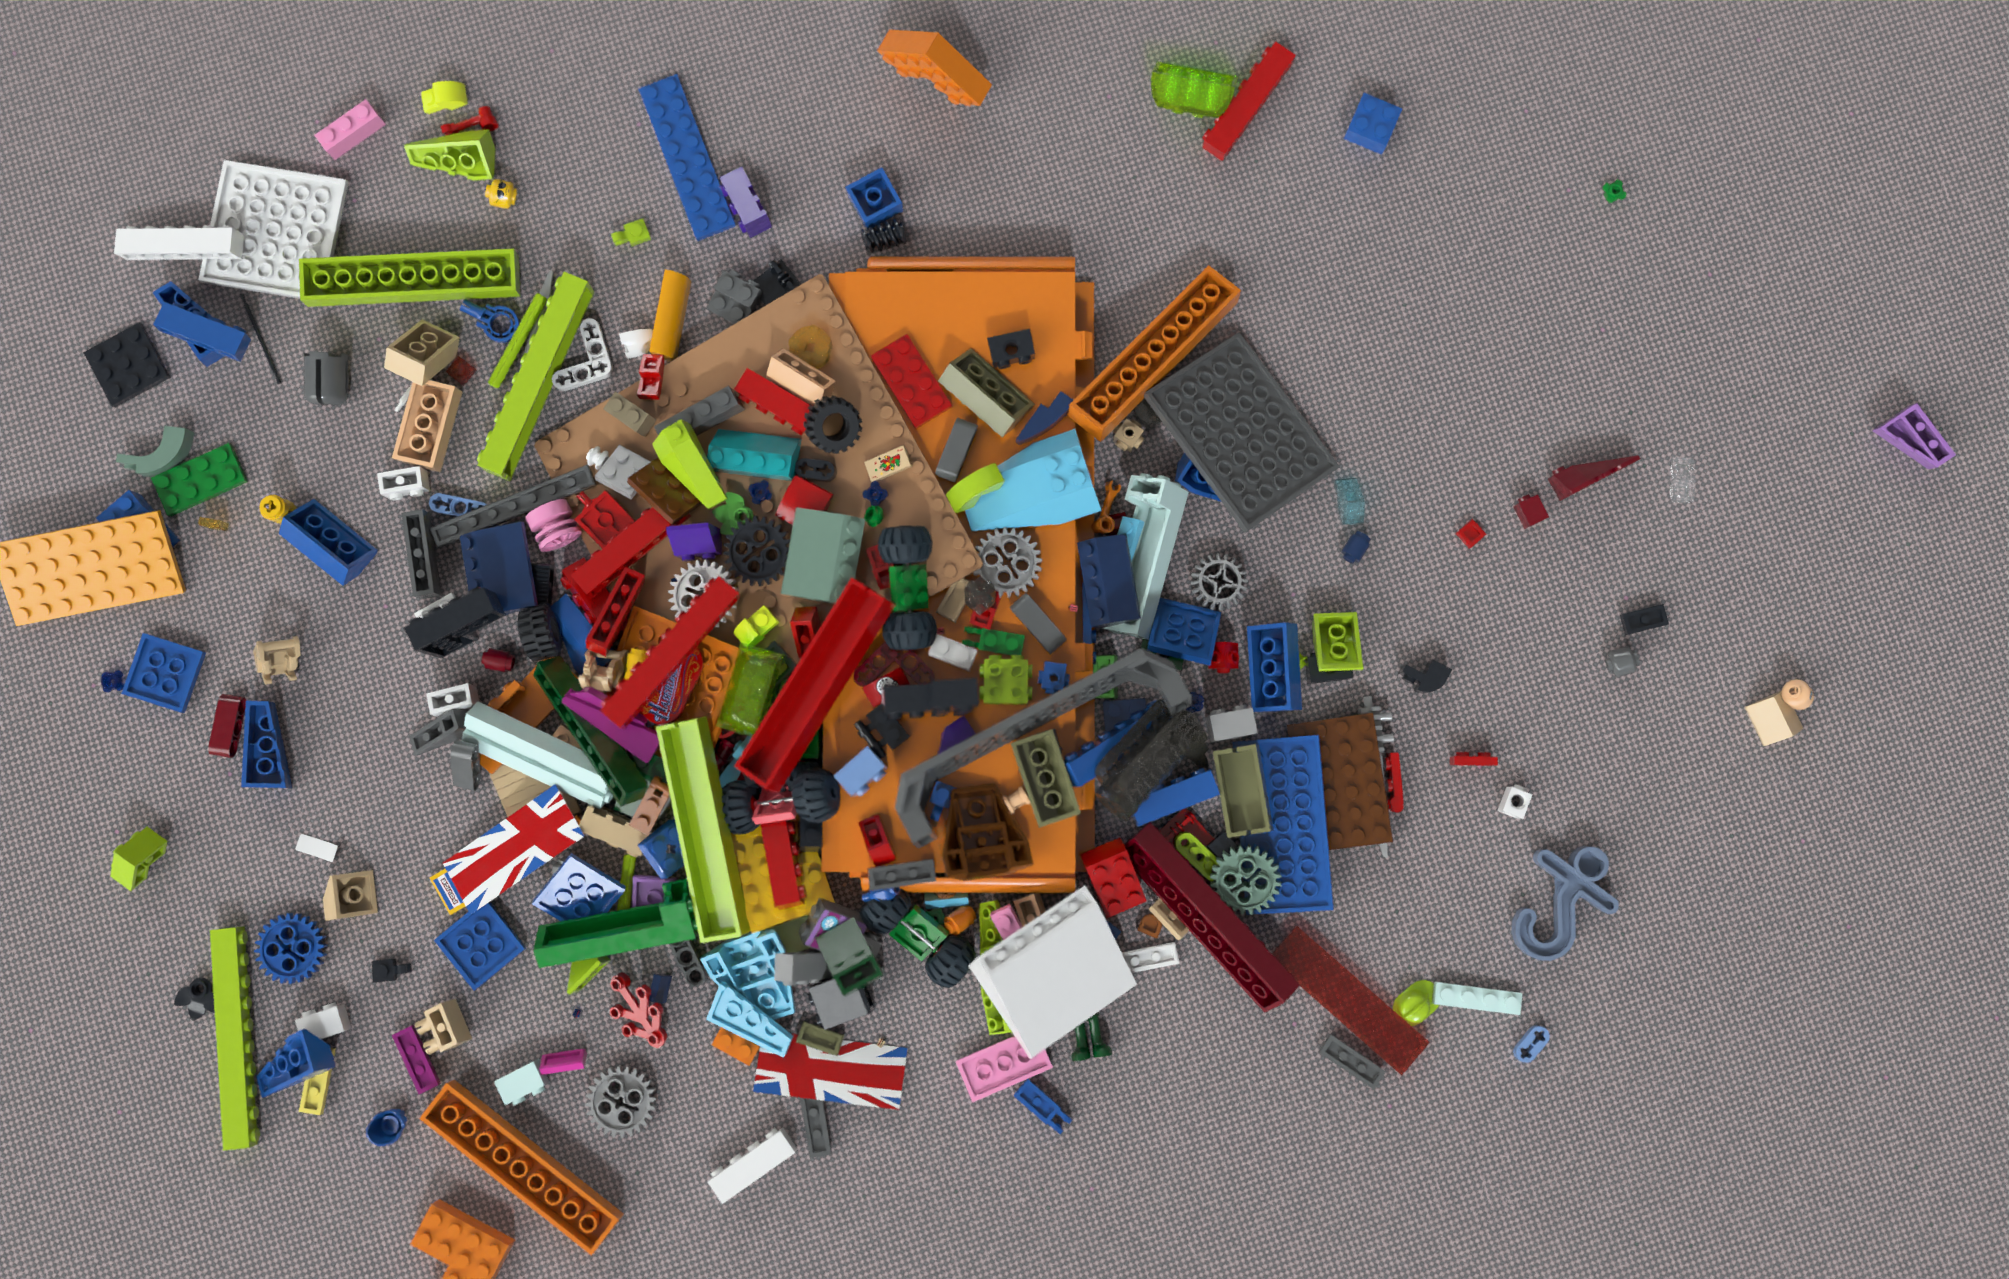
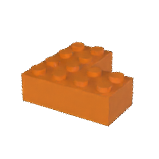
M889 30L877 50L883 56L882 59L886 63L893 65L897 69L896 72L905 78L909 76L916 79L920 77L931 80L934 83V87L940 92L945 93L948 96L947 99L955 105L981 106L992 86L938 32Z
M439 1199L431 1204L410 1245L449 1265L442 1279H495L515 1239Z

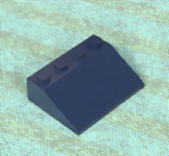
M524 522L477 530L460 536L468 591L480 586L495 592L506 615L538 606Z

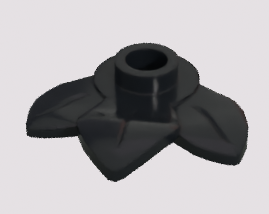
M203 977L194 979L190 986L183 987L178 991L174 1005H187L192 1021L202 1017L206 1010L214 1013V993L212 992L211 982ZM200 985L204 986L203 992L199 990Z

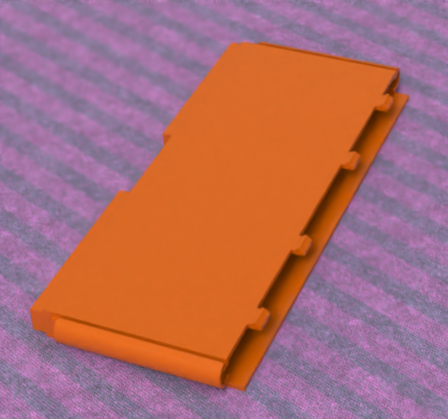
M871 256L868 258L867 268H858L856 272L829 273V286L934 475L957 417L978 425L956 483L935 475L945 495L953 486L973 472L993 463H996L998 466L1034 442L1076 429L1094 487V437L1073 421L1068 414L1056 426L1038 438L1022 445L1016 443V438L1040 404L1049 408L1060 391L1074 400L1094 380V282H1075V256ZM1030 329L1035 359H1032L1031 363L1020 365L1019 362L1011 364L1006 369L994 368L1035 404L1013 430L1004 437H1001L982 419L978 418L971 409L962 404L955 395L946 390L938 380L949 363L970 348L993 367L987 338ZM905 334H908L952 404V408L917 429L911 423L871 359L872 354ZM1013 346L1006 349V352L1010 355L1016 354L1018 351ZM966 512L956 513L974 547L983 546L980 539L982 538L987 541V533L995 536V530L971 531ZM1094 514L1061 525L1015 528L1016 535L1023 531L1024 539L1031 536L1029 543L1036 542L1037 546L1034 550L1041 551L1036 558L1042 559V563L1036 564V566L1041 567L1042 570L1041 572H1035L1039 579H1032L1034 587L1026 585L1027 594L1067 639L1058 649L1049 654L1009 608L1025 592L1020 589L1019 597L1014 592H1011L1010 598L1007 597V593H1003L991 630L1025 635L1021 656H1024V659H1028V665H1032V678H1028V687H1032V700H1028V705L984 704V699H979V688L984 686V677H980V664H984V659H989V655H1001L1002 659H1011L1010 655L981 651L978 648H974L977 650V655L970 672L929 656L930 647L912 649L933 671L935 680L977 678L979 705L969 714L964 715L976 734L1052 695L1046 694L1045 689H1041L1042 684H1038L1039 670L1044 671L1045 661L1067 664L1065 674H1070L1068 686L1093 674L1095 643H1083V576L1077 543L1094 538V532L1091 527L1094 522ZM1004 528L997 529V530H998L999 533L1001 534V533H1003V529H1004ZM1006 528L1007 532L1011 533L1013 528ZM1008 543L1004 546V550L1012 553L1016 550V546ZM996 547V551L1003 558L1002 566L1007 565L1014 578L1018 579V575L1011 568L1012 560L1007 561L1000 548ZM989 555L986 558V562L994 565L998 562V558L995 555ZM1019 561L1016 567L1018 570L1024 571L1028 568V564L1024 561ZM972 573L965 577V579L976 584V587L956 623L936 613L950 586L928 598L929 608L914 609V611L929 612L935 619L937 628H944V634H939L961 644L962 640L965 639L979 643L981 635L968 634L964 632V627L982 629V627L969 623L982 587V583H977L981 576H974ZM1001 573L998 575V580L1006 583L1010 580V576L1007 573ZM1069 606H1078L1077 612H1071ZM882 628L857 668L885 642ZM890 649L891 652L895 650L900 654V656L896 657L898 660H900L904 653L908 652V650L902 652V650ZM876 656L873 659V665L876 668L883 667L885 665V658L883 656ZM907 656L904 659L905 667L913 668L916 665V659L913 656ZM894 661L878 678L900 666ZM867 664L865 667L869 670L866 673L860 672L858 674L860 676L858 681L867 682L869 680L867 675L870 672L875 675L877 672ZM920 664L918 669L911 674L915 676L917 672L921 676L920 682L926 681L928 683L930 682L929 676L931 674L929 672L924 674L920 670L924 666ZM903 670V672H904L906 678L908 679L910 685H918V684ZM854 673L823 721V769L830 771L833 775L838 773L867 746L870 747L866 740L858 735L859 731L854 724L859 720L865 726L870 724L871 722L866 715L876 707L873 708L862 687L855 683ZM1056 676L1050 677V680L1052 682H1056L1058 680ZM1095 698L1010 743L1047 730L1056 729L1059 745L1063 747L1061 756L1065 760L1064 756L1068 753L1077 752L1082 749L1081 745L1084 743L1095 741ZM949 712L944 717H932L931 713L924 714L923 718L910 719V715H902V718L897 719V721L910 738L894 750L888 744L882 747L887 753L881 759L888 767L885 770L887 774L878 782L873 780L868 785L870 789L861 797H858V795L855 797L851 796L838 782L841 798L839 810L831 819L822 822L821 872H849V877H861L862 891L869 892L867 868L875 867L867 852L858 822L879 814L897 859L886 865L933 859L935 873H945L942 853L949 809L943 808L939 821L930 819L935 804L929 802L936 781L933 784L925 813L938 839L918 849L912 843L895 809L901 774L936 756L940 748V737L944 728L962 716H953V712ZM876 728L871 731L877 742L883 738ZM1010 743L937 780L955 788L995 784L1002 797L1004 795H1011L1022 786L1028 797ZM1095 778L1081 787H1072L1081 814L1039 828L1031 803L1024 804L1014 810L1012 814L1029 842L1033 860L1032 866L1008 875L968 881L948 878L946 876H936V881L900 886V889L908 893H1074L1075 872H1087L1080 854L1095 848Z

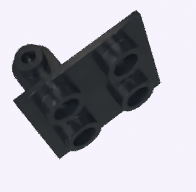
M782 259L778 262L776 260L769 263L770 268L753 280L760 285L758 289L764 292L760 300L765 306L801 285Z

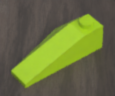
M489 129L466 131L406 143L404 145L411 165L434 171L436 169L447 171L448 174L454 176L456 174L467 176V179L470 180L494 178L495 146Z
M680 419L663 429L652 443L661 463L708 509L727 500L728 498L691 424Z

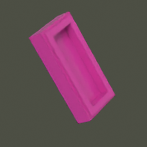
M586 1049L542 1055L539 1068L541 1075L584 1069L587 1057Z

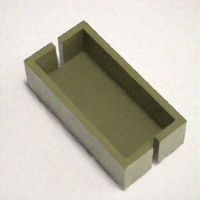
M1253 744L1236 747V749L1230 748L1213 751L1227 838L1249 835L1250 830L1251 834L1274 831L1259 745Z

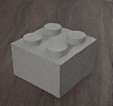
M1246 705L1235 706L1231 708V712H1225V709L1214 710L1210 712V716L1206 717L1210 743L1258 733L1253 707L1247 708Z

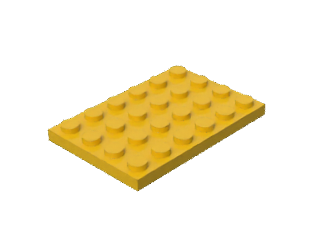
M797 813L796 817L794 819H791V821L794 822L796 828V833L793 834L794 842L798 843ZM761 825L747 834L731 833L745 900L746 917L752 934L810 915L811 907L817 903L819 898L835 903L825 872H821V860L818 852H799L797 860L798 863H801L803 869V876H800L802 885H805L807 897L804 898L805 904L782 910L775 908Z

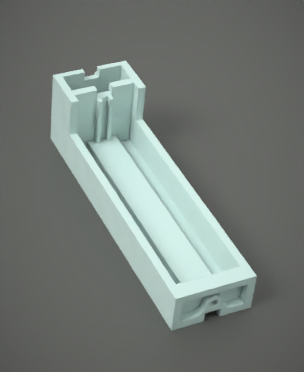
M1141 473L1140 476L1131 475L1125 500L1136 505L1133 518L1144 522L1132 560L1141 619L1103 628L1110 632L1149 640L1189 493L1181 488V484L1170 482L1169 477L1158 475L1157 478H1153V476Z
M478 701L466 713L464 724L466 729L463 732L462 741L477 744L479 746V753L551 787L556 785L558 790L598 809H601L605 803H609L613 798L612 793L583 750Z

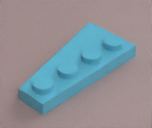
M724 980L720 983L706 1020L784 1058L793 1035Z

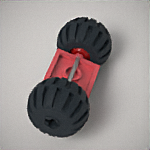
M810 768L801 772L795 778L791 792H789L788 785H786V792L777 793L763 788L760 793L759 789L748 787L746 781H732L722 787V810L725 813V822L728 823L731 833L740 835L754 831L762 823L794 819L797 813L806 821L824 822L831 819L839 810L841 798L838 782L830 771L822 768Z

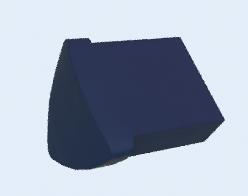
M654 974L650 988V1002L660 1004L667 1002L672 976Z

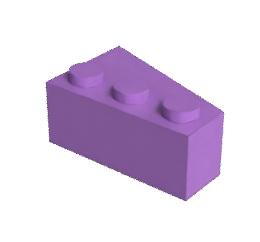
M1917 403L1907 406L1872 430L1928 470L1939 467L1956 455Z

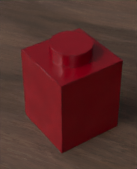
M1528 494L1519 498V503L1513 507L1524 529L1549 518L1538 494L1533 497Z

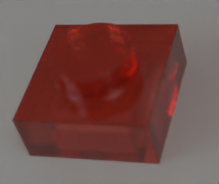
M458 356L445 372L464 386L477 370Z

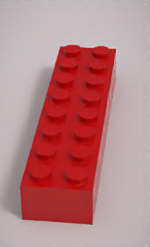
M720 576L716 579L712 577L704 586L706 591L701 596L697 594L689 603L691 608L687 612L682 611L675 619L676 625L672 629L668 627L660 636L662 641L657 646L653 644L645 653L647 658L642 663L638 661L630 670L632 675L627 680L623 678L615 687L617 692L613 696L608 695L600 704L603 707L600 712L620 729H626L740 599L739 592Z

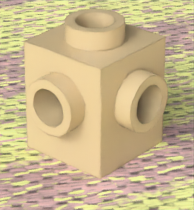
M1128 419L1124 423L1120 422L1113 431L1115 433L1113 440L1115 445L1121 450H1127L1130 453L1134 447L1138 449L1144 440L1142 437L1144 432L1141 429L1142 425L1135 420L1129 421ZM1126 431H1129V432L1132 433L1133 435H1132V436H1127V435L1125 434V432H1126Z

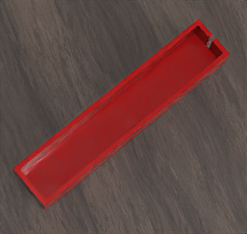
M851 577L734 767L766 790L780 792L896 604Z

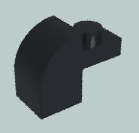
M1433 659L1428 661L1423 673L1405 664L1400 668L1398 674L1402 675V679L1407 683H1417L1413 690L1414 692L1424 694L1440 689L1446 683L1452 669Z

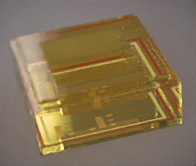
M199 517L198 524L202 527L220 531L228 530L229 523L204 517Z

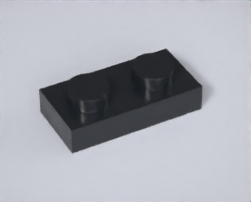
M1664 604L1620 615L1625 636L1669 625Z

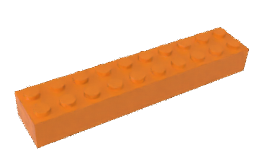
M1208 265L1070 403L1068 416L1099 442H1102L1144 399L1145 392L1159 384L1238 303L1241 290Z
M455 1079L445 1084L419 1118L591 1256L624 1215L623 1212Z

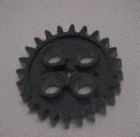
M754 516L753 522L749 517L745 518V524L741 521L737 522L739 529L732 527L731 530L734 535H726L730 543L723 544L729 548V551L723 552V555L729 556L725 563L732 564L729 571H737L734 576L735 578L743 576L742 583H746L750 579V586H754L757 581L759 587L764 585V580L767 585L772 584V578L775 581H779L778 573L784 575L785 572L783 568L786 566L789 550L788 544L790 543V539H786L785 536L789 532L780 531L783 526L782 524L775 527V519L767 523L766 516L761 519V522L758 516ZM760 530L766 535L763 542H760L757 538V533ZM771 540H774V544L760 552L761 555H755L747 562H743V559L755 553L757 548L763 547ZM742 542L748 546L746 554H743L739 549ZM772 548L778 553L776 560H772L769 556V551ZM754 560L760 564L758 572H755L751 567Z

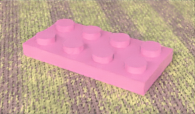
M1015 1035L956 1060L972 1102L1053 1068L1046 1049L1030 1059Z

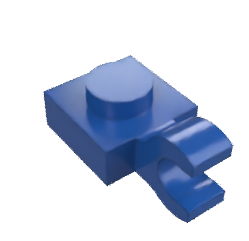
M936 781L929 802L935 804L930 819L939 821L943 808L949 809L951 790L956 789L955 787Z

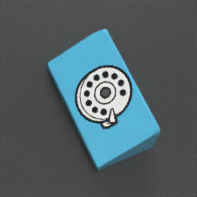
M924 893L926 909L969 905L968 893Z

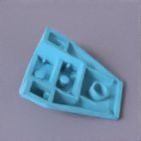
M766 929L754 934L748 932L741 937L728 939L700 958L708 975L718 986L724 980L773 1020L795 1013L792 986H785L783 981L774 980L775 954L786 953V949L776 930Z

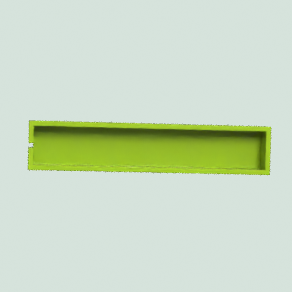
M565 271L562 277L559 276L556 280L554 295H550L547 300L546 307L548 308L545 315L542 314L539 318L537 333L533 334L530 338V348L528 353H524L522 356L519 373L516 372L513 376L512 389L505 394L503 409L496 414L494 420L496 423L493 431H489L486 437V447L480 451L477 457L480 468L509 482L553 387L552 377L555 372L561 369L594 294V290L588 281Z
M707 716L657 726L656 730L700 943L741 937L751 930L746 917L745 900L731 832L728 828V823L725 822V813L722 810L723 793Z

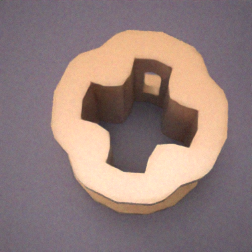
M1022 786L1011 795H1004L1002 797L1011 813H1014L1015 809L1024 804H1030Z

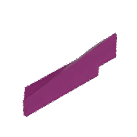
M584 687L581 691L569 689L562 699L563 704L643 762L648 763L660 744L657 731L646 727L648 719L644 715L639 713L625 730L620 729L600 712L603 708L600 704L607 695L593 687Z

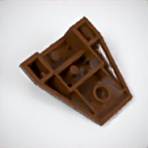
M995 784L951 790L942 853L946 877L968 881L1008 875L1033 865L1029 842Z

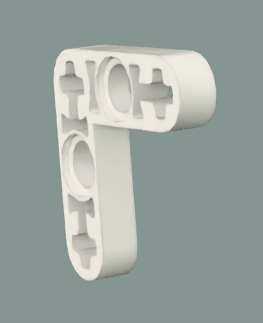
M585 319L580 326L590 361L559 370L552 377L553 385L561 391H567L605 379L613 372V365L601 327L594 319ZM591 324L593 327H596L593 329V334L596 338H592L591 334L586 331L589 329L588 325ZM595 343L602 345V350L598 354H594L591 351ZM602 363L605 366H608L605 368L604 373H602L600 370H596L601 368L600 364ZM581 369L588 371V376L584 380H580L577 377V373ZM570 373H572L575 382H573L571 379H568L571 378ZM561 376L568 379L565 380V385L558 383L561 380Z

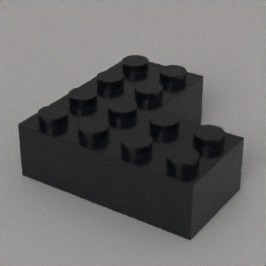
M479 586L469 590L468 595L462 598L455 597L448 601L449 605L443 608L436 607L428 612L429 615L423 618L416 617L408 622L409 625L403 628L414 651L442 659L479 640L476 630L506 616L496 593Z
M977 678L932 680L929 684L883 687L881 689L882 716H888V720L901 719L902 715H910V719L923 718L924 714L931 713L932 717H944L949 712H953V716L967 715L979 705Z

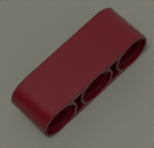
M222 694L219 697L208 745L210 755L233 758L236 755L247 701L245 697Z

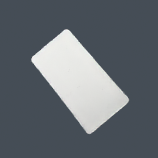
M301 834L295 849L333 862L338 846Z

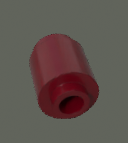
M489 648L487 652H483L481 663L484 664L485 669L506 673L513 670L515 655L509 651Z

